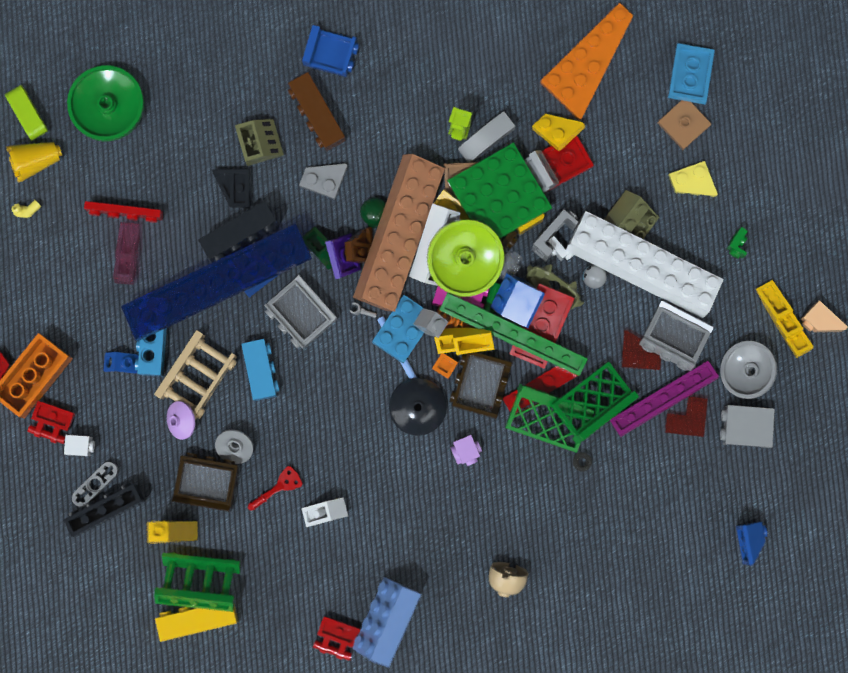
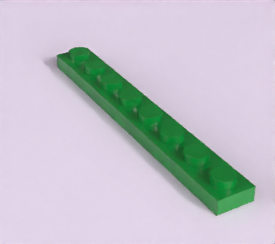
M447 293L440 307V311L478 329L490 330L493 336L580 376L588 360L583 355L450 293Z

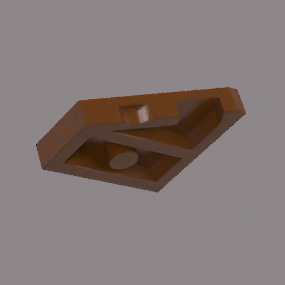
M372 227L363 228L345 242L346 261L365 264L373 242Z

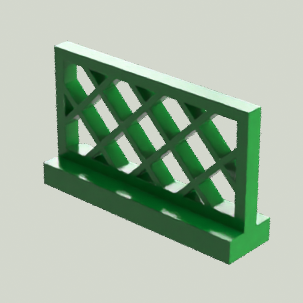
M607 362L551 405V407L574 436L572 438L574 442L579 444L639 396L635 391L632 392L610 362ZM606 368L611 374V381L602 379V371ZM589 381L598 382L597 391L588 390ZM601 383L610 384V394L601 392ZM614 385L620 386L625 393L621 396L614 395ZM576 391L584 393L583 402L574 401V393ZM587 393L597 395L596 404L587 403ZM600 396L609 397L608 406L600 405ZM562 402L569 403V413L562 412L558 405ZM573 404L583 406L582 415L573 414ZM586 407L595 408L594 417L586 416ZM572 418L581 419V427L578 430L572 425Z
M519 383L518 393L505 428L577 453L580 443H575L574 447L566 444L564 438L572 435V433L568 432L562 435L558 426L564 423L563 421L557 423L553 416L556 412L550 409L551 405L561 397ZM521 397L528 399L531 404L530 407L522 411L519 407ZM562 402L558 405L563 412L569 413V403ZM542 404L546 405L549 412L539 417L535 408ZM573 404V414L582 415L583 406ZM586 407V416L592 417L594 410ZM533 409L537 418L527 423L523 413ZM521 415L524 424L519 427L511 426L513 418ZM551 415L554 425L544 429L541 420ZM539 422L542 431L535 434L531 433L529 425ZM556 428L560 437L553 440L549 439L546 432Z

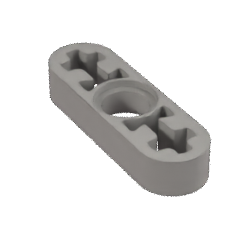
M106 462L100 466L73 493V503L79 507H84L90 503L118 476V466L112 462ZM113 466V475L108 474L104 477L107 479L106 482L102 477L98 476L99 473L104 475L107 472L106 467ZM93 479H98L101 483L100 488L97 490H93L90 486ZM87 490L93 493L92 496L88 493L84 497L85 502L77 501L79 499L78 494L83 495Z

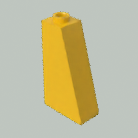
M198 521L148 522V542L198 541Z

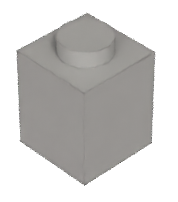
M423 308L413 325L425 334L439 338L448 321L437 312Z

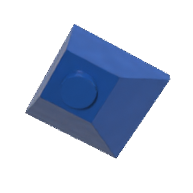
M762 522L736 526L743 564L753 565L765 543L767 529L765 525H762Z

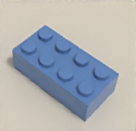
M384 577L378 587L376 597L370 605L368 615L363 620L362 628L359 635L355 638L352 649L371 661L389 667L421 594L403 584Z

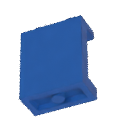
M312 25L302 59L303 65L347 77L348 72L353 70V54L357 55L359 49L357 38L354 36L348 38L322 31L320 27Z

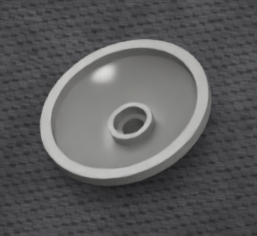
M755 341L737 343L723 357L720 368L721 379L726 389L733 395L744 399L757 398L765 394L772 387L776 379V359L773 353L761 343ZM755 368V373L752 375L751 370Z

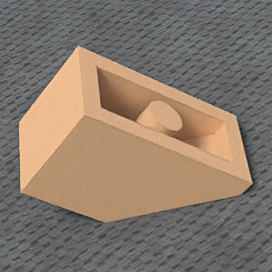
M821 301L816 302L800 319L803 321L802 325L810 332H842L848 328Z

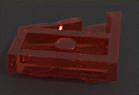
M624 330L621 368L660 370V355L645 351L642 348L643 346L639 345L641 338Z

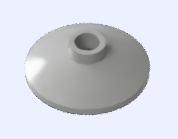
M232 429L219 434L215 442V449L223 460L236 461L235 464H241L252 456L253 443L245 433Z

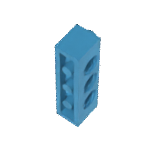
M143 297V302L139 304V313H142V318L138 322L140 340H137L136 351H139V358L135 360V370L138 371L137 374L164 375L169 300L166 298ZM156 313L157 320L150 323L148 320L149 315ZM150 332H155V340L148 342L147 335ZM149 351L154 352V358L151 361H147L145 357Z

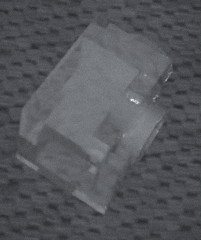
M508 251L504 256V265L500 276L503 279L506 273L514 276L521 268L519 263L523 258L515 251L513 253Z

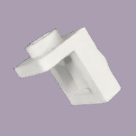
M555 236L548 240L547 245L553 250L552 256L556 255L560 261L564 258L569 260L574 256V254L564 249Z

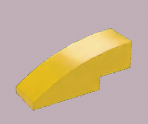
M447 328L443 330L439 338L434 337L438 354L456 351V355L495 349L490 330Z

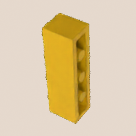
M235 604L233 612L183 607L179 608V613L172 614L171 611L159 613L160 617L155 618L160 642L239 622Z

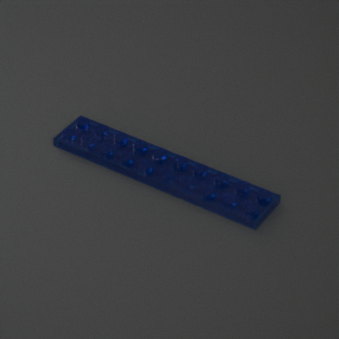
M294 224L124 304L121 308L134 339L138 342L311 260L312 257L297 225Z

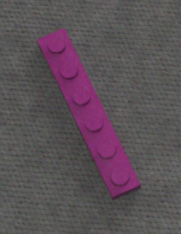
M707 361L610 419V423L618 435L622 437L717 380L719 376L710 362Z

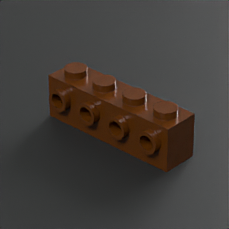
M307 72L288 83L290 89L287 91L292 100L296 99L299 103L296 107L301 116L305 115L308 121L306 124L310 132L314 131L317 138L315 140L319 148L324 147L327 152L345 142L344 134L309 73Z

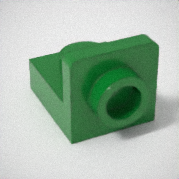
M743 227L737 230L726 248L729 250V254L737 259L739 257L744 258L747 255V252L738 247H742L748 238L745 236L748 230Z

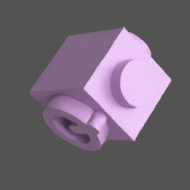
M471 435L453 442L454 446L450 448L457 464L466 463L469 466L478 462L477 458L480 457L479 453L482 450L478 441L474 442Z

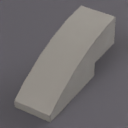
M503 111L458 148V151L467 162H473L499 143L502 138L515 130V125Z

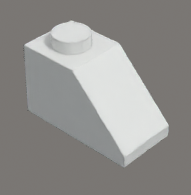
M344 498L302 508L306 527L348 516Z

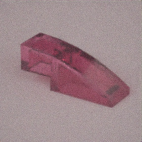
M120 222L113 273L116 284L134 285L139 247V224Z

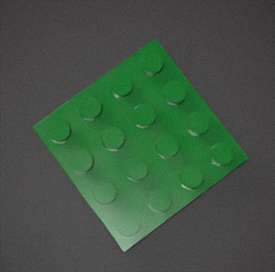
M514 143L447 180L468 218L490 227L499 239L552 210V206Z

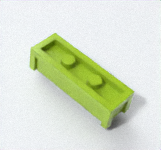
M453 107L449 119L450 129L448 132L452 139L459 141L462 138L467 139L471 127V112Z

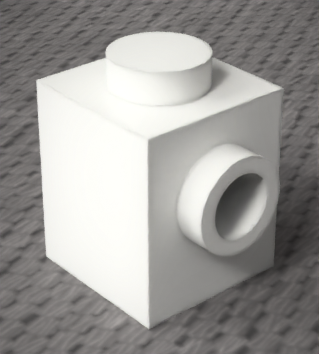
M66 435L64 455L91 456V452L95 450V441H92L93 437Z

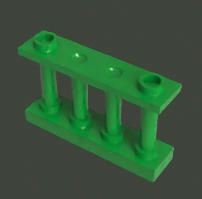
M174 552L162 553L163 566H167L163 587H155V604L233 612L234 596H230L229 592L233 573L240 574V561L178 555ZM175 567L186 568L183 589L181 590L171 589ZM194 569L206 570L201 592L190 591ZM214 571L225 572L221 594L210 593Z

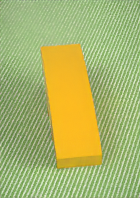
M771 280L757 288L756 292L795 357L798 358L812 350V343L803 332V327L793 314V309L774 281Z

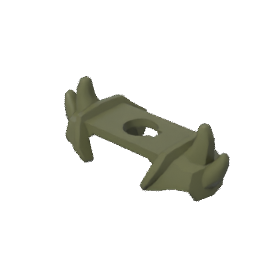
M551 264L544 267L528 265L527 279L530 284L536 288L539 283L551 287L549 281H557L560 283L558 291L575 297L570 308L571 310L584 304V301L579 300L580 294L576 291L577 283L574 281L568 284L551 272Z

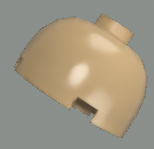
M494 562L489 570L490 585L500 596L509 597V595H515L521 592L526 585L528 577L526 569L516 565V569L508 567L510 563Z

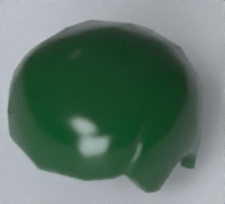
M370 198L364 201L360 207L362 220L369 227L377 228L386 203L380 198Z

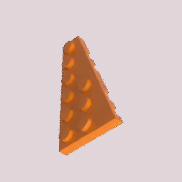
M621 3L540 81L579 121H581L633 18V15Z

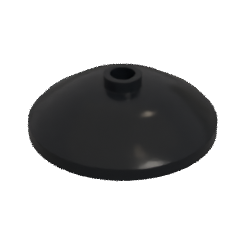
M412 378L402 382L393 391L389 402V412L394 424L401 431L415 436L426 435L436 430L443 422L447 410L446 399L442 390L432 381L423 378ZM415 404H421L422 408L420 411L414 409Z

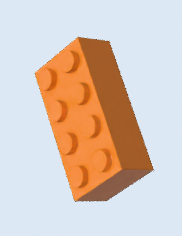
M38 333L0 380V402L18 417L25 419L35 407L37 401L43 397L73 358L47 337Z

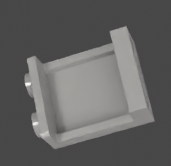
M541 150L532 152L528 158L524 159L543 193L560 184Z
M563 210L536 240L531 250L546 262L553 252L546 245L548 240L564 224L571 230H574L578 224L577 216L571 211Z
M725 406V409H722L721 421H724V429L720 430V440H723V445L772 448L775 409Z

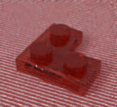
M687 397L686 416L667 413L665 433L704 437L708 399Z

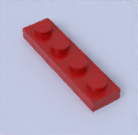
M85 201L84 209L92 216H100L102 213L108 214L110 218L127 216L128 220L138 221V218H144L146 222L151 223L163 220V212L157 209Z
M556 366L526 385L550 393L578 375ZM517 390L502 398L509 412H511L517 396ZM521 397L519 407L522 410L530 405L529 400Z

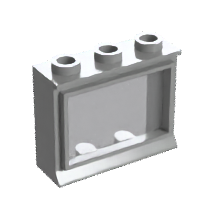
M299 275L264 305L267 308L265 313L271 320L277 319L280 323L278 325L279 329L284 334L288 332L292 336L290 341L297 349L301 347L304 350L338 320Z
M662 300L639 345L643 346L642 348L647 352H654L660 355V358L664 361H671L677 364L678 368L691 371L714 327Z

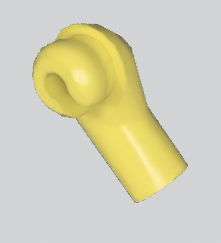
M34 200L29 206L14 204L11 210L17 217L29 218L42 206Z

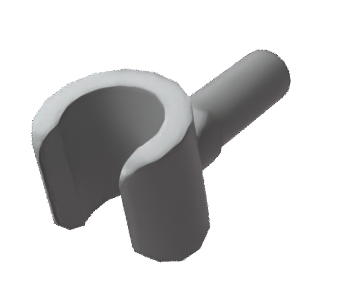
M352 303V305L358 306L356 312L349 310L353 315L365 314L376 318L377 313L363 309L358 303Z

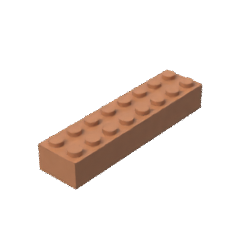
M414 154L403 155L353 298L382 310L395 312L445 168Z

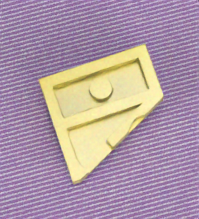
M705 161L668 175L675 193H690L691 195H708L711 197L718 195Z

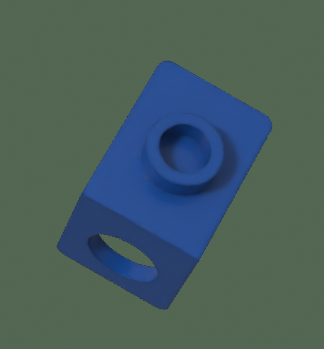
M121 352L105 353L104 372L116 371L136 374L135 360L138 359V355ZM110 357H111V358H112V364H111V366L109 367V359H110Z

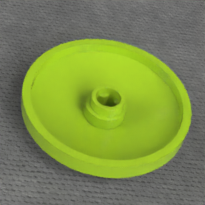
M472 219L455 220L444 225L435 233L427 250V267L432 279L444 291L460 297L475 296L489 289L499 278L504 265V250L497 234L487 225Z

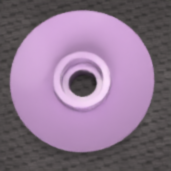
M183 401L172 403L167 411L168 428L172 435L178 439L189 438L195 429L194 413L191 407Z

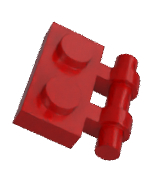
M37 401L31 419L38 421L37 426L30 425L28 432L38 438L50 439V442L55 444L57 442L65 444V436L60 435L61 429L69 432L75 413ZM45 424L53 426V432L44 430Z
M324 616L317 634L324 637L323 643L315 640L313 648L320 650L323 654L327 652L335 655L337 659L342 660L343 658L350 661L352 653L345 651L346 646L353 648L355 638L359 635L361 629ZM329 641L341 643L340 648L330 646Z

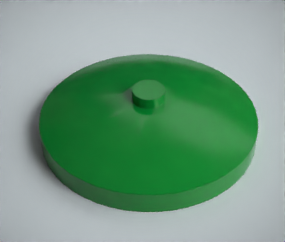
M97 66L83 72L74 81L69 90L67 108L71 121L82 134L97 141H115L131 133L140 122L144 111V96L137 81L125 70L115 66Z

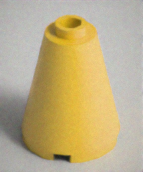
M54 142L6 146L18 183L60 160L59 156H62L59 145L55 146Z

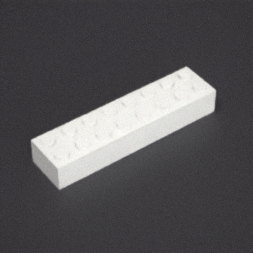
M587 211L580 218L566 248V251L700 318H704L710 312L724 280Z

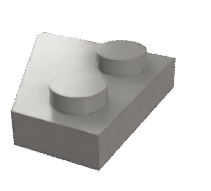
M337 164L306 168L299 186L335 200L348 165Z

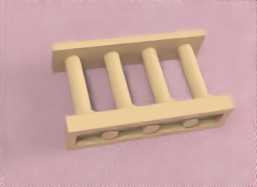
M197 330L154 394L162 400L165 397H169L174 401L187 403L194 413L195 420L202 417L206 410L204 406L228 370L232 371L237 363L235 360L237 358L236 355L231 353L228 358L205 343V335ZM197 349H202L224 364L218 374L194 359L195 356L193 354ZM186 365H191L214 380L208 390L184 375L183 369ZM176 381L182 382L203 396L197 406L173 391L172 386Z

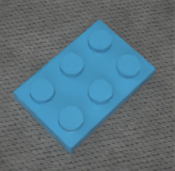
M677 43L668 98L706 104L715 50Z
M403 295L397 304L395 312L390 314L372 343L404 364L424 332L413 325L423 307Z

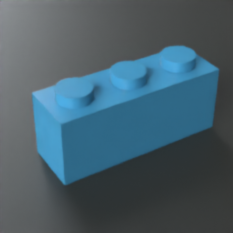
M265 339L242 343L253 400L259 401L277 397V392L280 389L278 380L274 381L273 373H276L274 362H270L269 354H272L270 343H266Z

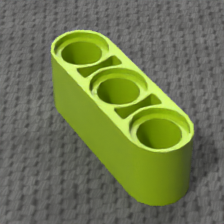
M22 85L5 93L6 99L31 141L48 132L47 127Z

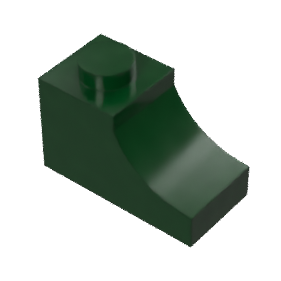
M314 226L300 239L329 270L332 268L325 243L329 240Z

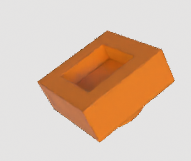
M441 353L432 370L449 379L458 362Z

